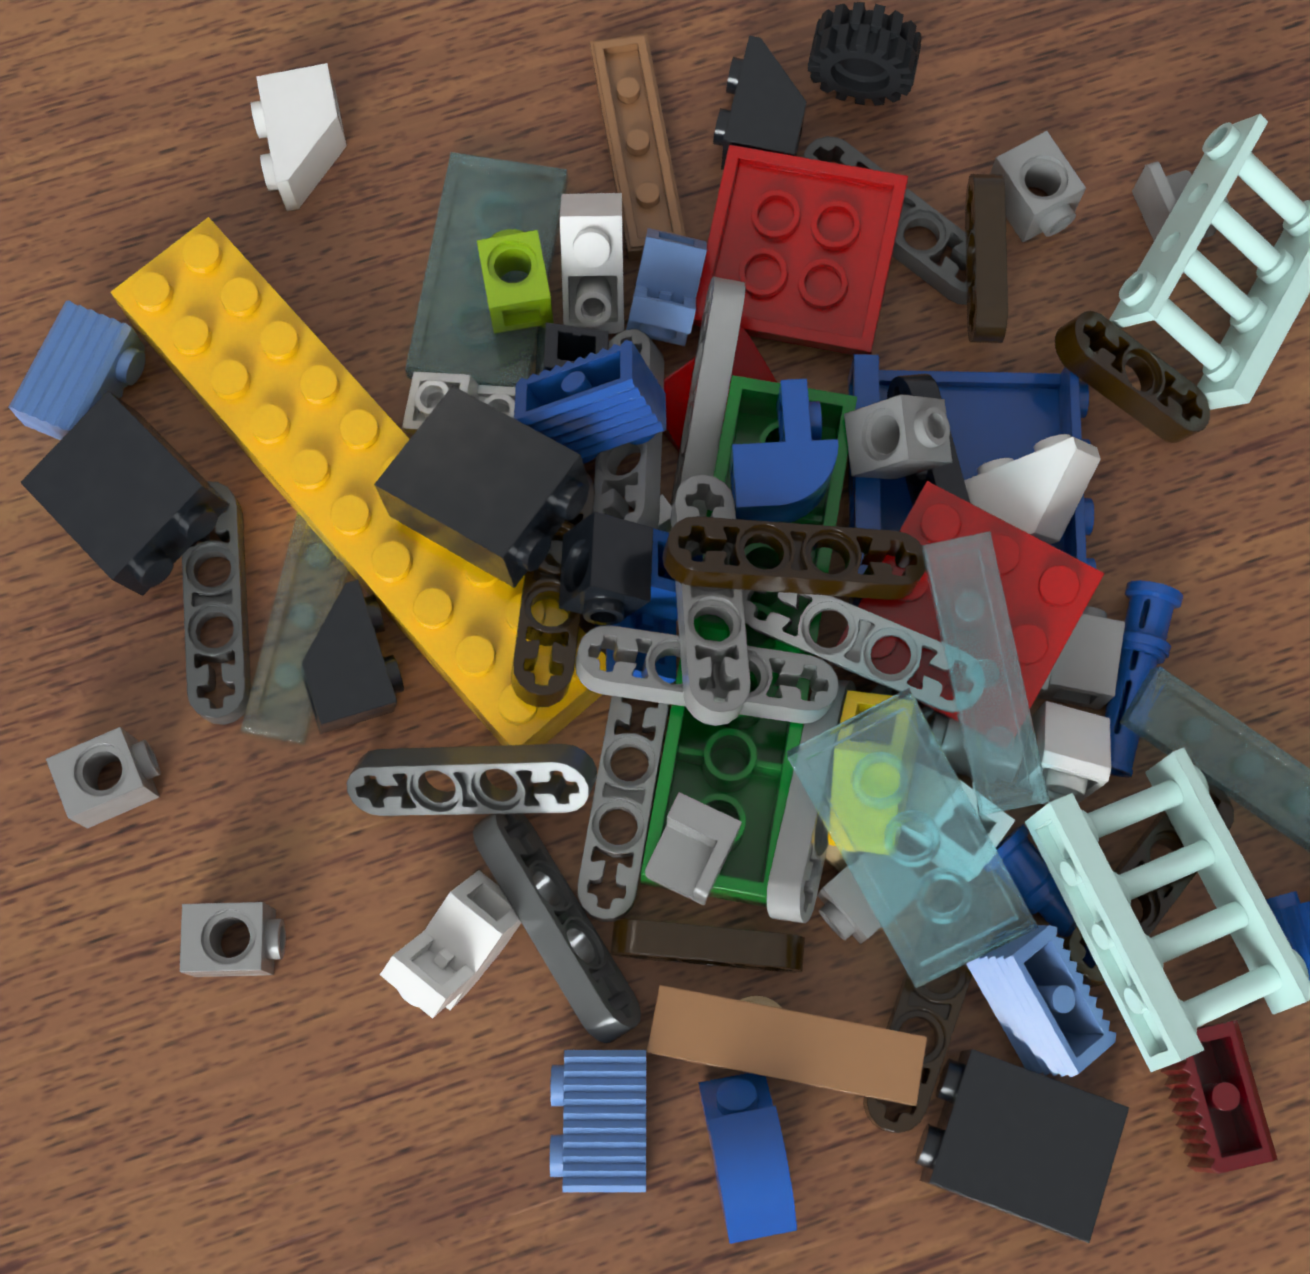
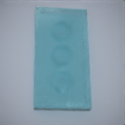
M450 153L405 368L407 378L412 379L413 372L471 375L478 385L516 387V383L521 377L528 379L531 376L539 326L494 334L477 240L490 238L493 234L506 229H518L523 232L538 230L549 283L560 225L561 196L566 194L568 183L567 169ZM510 271L502 276L501 280L508 283H517L524 280L528 274L523 271Z
M910 688L787 751V758L915 988L1038 928L1031 911Z

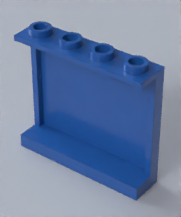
M854 354L848 375V395L857 396L855 410L886 400L889 384L897 376L929 374L935 379L941 398L945 399L946 415L964 480L977 476V468L989 461L1000 458L1016 460L1035 452L1034 445L1048 437L1068 434L1071 437L1091 444L1089 439H1082L1081 418L1086 417L1089 407V386L1084 381H1079V377L1066 367L1063 368L1061 373L879 370V355ZM848 452L849 527L900 531L913 507L905 477L898 479L852 477ZM1083 494L1060 541L1050 545L1096 568L1095 559L1086 558V536L1091 535L1094 525V504L1091 498H1084ZM860 564L858 573L864 574L868 565ZM849 597V604L858 607L862 598Z

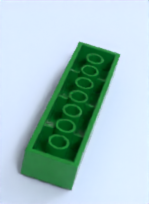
M732 375L713 476L724 482L730 490L732 444L779 442L776 404L780 383ZM808 388L809 402H820L822 415L821 440L838 439V454L829 487L822 500L807 515L791 523L836 526L848 457L844 414L855 410L857 396ZM707 510L706 517H711L713 511ZM752 543L744 548L747 560L756 568L764 570L773 569L780 564L778 554L767 544ZM824 547L817 548L811 552L812 562L824 573L829 572L832 549ZM767 591L765 594L754 592L750 602L758 608V615L756 617L758 620L766 621L767 616L771 612L790 618L792 623L784 632L797 636L800 616L812 600L800 596L797 610L783 604L778 598V592ZM822 612L814 617L810 625V635L816 644ZM701 615L694 620L695 631L705 640L720 642L730 636L728 625L716 615ZM745 623L747 646L810 655L763 635ZM681 658L679 662L676 684L683 683ZM749 670L751 683L749 693L756 690L758 685L755 675ZM772 672L773 678L766 694L768 697H774L779 686H775L779 676L776 672ZM799 678L795 687L800 689L801 699L807 701L810 680ZM672 705L642 864L641 884L668 889L648 879L645 875V869L666 827L667 815L680 792L742 822L736 840L709 897L767 907L769 875L804 723L739 714L737 718L728 724L714 726L704 724L694 718L687 707Z

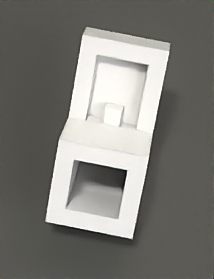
M478 870L448 894L426 929L396 952L380 975L398 990L404 1000L413 1006L419 1007L433 1019L445 1007L451 1010L469 992L501 953L520 926L521 921L502 889Z

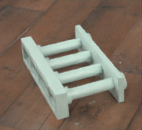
M1261 114L1234 124L1230 122L1224 123L1206 139L1202 148L1204 152L1202 159L1139 269L1121 287L1119 291V298L1121 300L1109 319L1119 328L1154 320L1204 365V374L1197 387L1205 395L1210 410L1250 403L1310 293V200L1302 201L1251 152L1268 123ZM1237 176L1284 219V230L1274 247L1224 200ZM1210 224L1258 267L1256 271L1258 277L1248 295L1240 290L1197 250ZM1183 272L1231 316V325L1220 344L1169 299Z
M1184 747L1172 752L1145 772L1152 785L1150 788L1089 813L1080 809L1073 793L1049 802L1025 821L1150 1072L1180 1062L1203 1051L1204 1048L1197 1036V1027L1264 997L1273 1015L1310 1000V981L1307 966L1302 957L1291 948L1210 797L1209 786L1204 774L1198 767L1193 765ZM1165 811L1184 847L1120 875L1113 872L1098 844L1099 838ZM1198 872L1217 909L1154 937L1146 935L1130 906L1131 900ZM1230 934L1249 972L1184 1002L1178 999L1163 970L1164 963Z

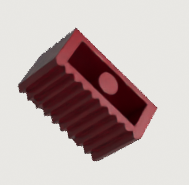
M1238 1020L1198 1027L1197 1036L1204 1050L1180 1062L1166 1066L1161 1070L1162 1073L1169 1076L1164 1085L1172 1089L1168 1099L1176 1103L1172 1112L1180 1117L1176 1126L1184 1130L1180 1140L1188 1144L1183 1152L1191 1157L1187 1167L1195 1172L1220 1174L1278 1160Z

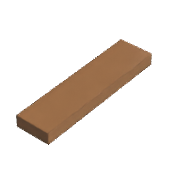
M647 33L590 41V53L616 193H622L623 234L628 261L641 259L648 228L686 236Z
M659 985L647 1053L917 1106L927 1037Z

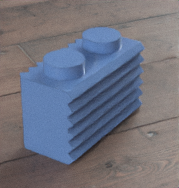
M70 300L65 301L8 408L24 426L61 440L107 391L120 398L125 387L137 382L145 365V346L134 329L128 324L120 323L116 319L109 318L104 314H98L92 309L88 310L82 305L74 304Z
M1052 925L1001 927L965 955L964 961L1025 1069L1038 1074L1044 1073V1075L1051 1073L1055 1076L1060 1074L1061 1077L1067 1074L1069 1077H1073L1081 1073L1115 1043L1116 1032L1109 1031L1110 1021L1102 1019L1103 1009L1096 1008L1097 998L1089 996L1090 986L1083 984L1084 974L1076 972L1077 962L1069 960L1071 951L1063 949L1064 939L1056 937L1057 927Z
M564 1050V1065L551 1066V1106H564L563 1135L550 1136V1177H563V1192H646V1050Z

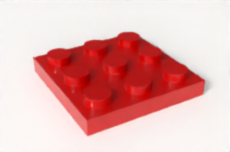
M729 145L696 296V312L693 325L701 327L708 288L712 277L715 276L745 283V299L740 325L749 336L849 355H872L908 186V176Z
M927 481L899 531L917 539L925 549L928 559L925 573L912 593L906 597L894 600L862 598L858 607L961 650L975 658L983 669L985 683L983 692L974 705L965 711L951 713L939 710L925 703L923 704L1008 749L1105 573ZM886 555L882 562L891 565L894 575L901 576L905 568L896 565L894 556ZM848 625L835 647L846 639L849 630ZM883 637L872 648V663L882 673L890 675L900 673L910 663V648L906 642L898 637ZM922 648L919 669L907 682L908 685L922 689L923 677L926 676L942 684L940 696L946 700L953 701L954 696L958 692L970 694L973 684L964 679L966 670L964 666L954 663L949 672L931 667L929 663L937 653Z

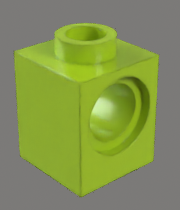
M506 229L493 234L490 238L477 240L494 334L541 326L546 322L554 323L551 296L538 230L523 232L518 229ZM510 271H523L528 274L524 280L517 283H508L501 280L502 276Z

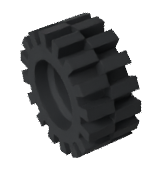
M854 2L853 10H849L845 3L836 5L834 12L828 9L822 13V18L818 19L808 62V72H811L810 78L813 83L821 82L820 89L825 93L833 90L837 91L835 98L845 101L848 96L855 97V104L865 105L866 99H872L875 106L884 105L885 98L889 99L892 103L899 101L901 94L907 96L914 84L922 40L921 33L916 32L917 26L912 20L902 23L904 14L896 10L890 15L884 14L886 6L875 4L874 11L866 10L865 2Z

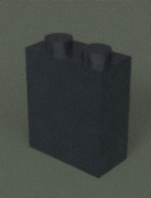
M453 385L374 484L390 517L513 588L517 586L527 571L532 572L543 563L549 552L551 539L566 519L572 520L581 512L587 501L590 488L580 454Z
M109 391L102 396L20 482L111 580L142 596L151 587L159 585L170 575L174 563L195 541L204 538L214 529L218 517L230 506L139 412Z
M973 1049L961 1051L958 1061L949 1058L943 1068L936 1091V1097L945 1100L937 1127L930 1124L926 1125L916 1152L915 1163L924 1166L919 1181L1072 1239L1090 1243L1129 1107Z

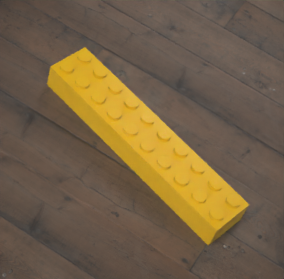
M209 217L110 292L132 326L353 577L359 580L360 585L368 594L375 595L378 605L501 745L546 744L603 695L589 690L580 682L574 664V672L568 692L560 702L549 707H535L526 704L517 697L511 684V671L524 576L517 586L513 588L389 516L374 484L410 439ZM542 599L531 608V613L535 620L548 627L558 626L568 619V613L564 609H560L559 603L553 599ZM580 627L578 631L576 656L581 639L586 635V633ZM539 645L536 667L533 671H530L535 675V684L541 686L548 685L550 677L553 676L549 672L552 646ZM600 651L597 658L600 661V670L606 671V655Z

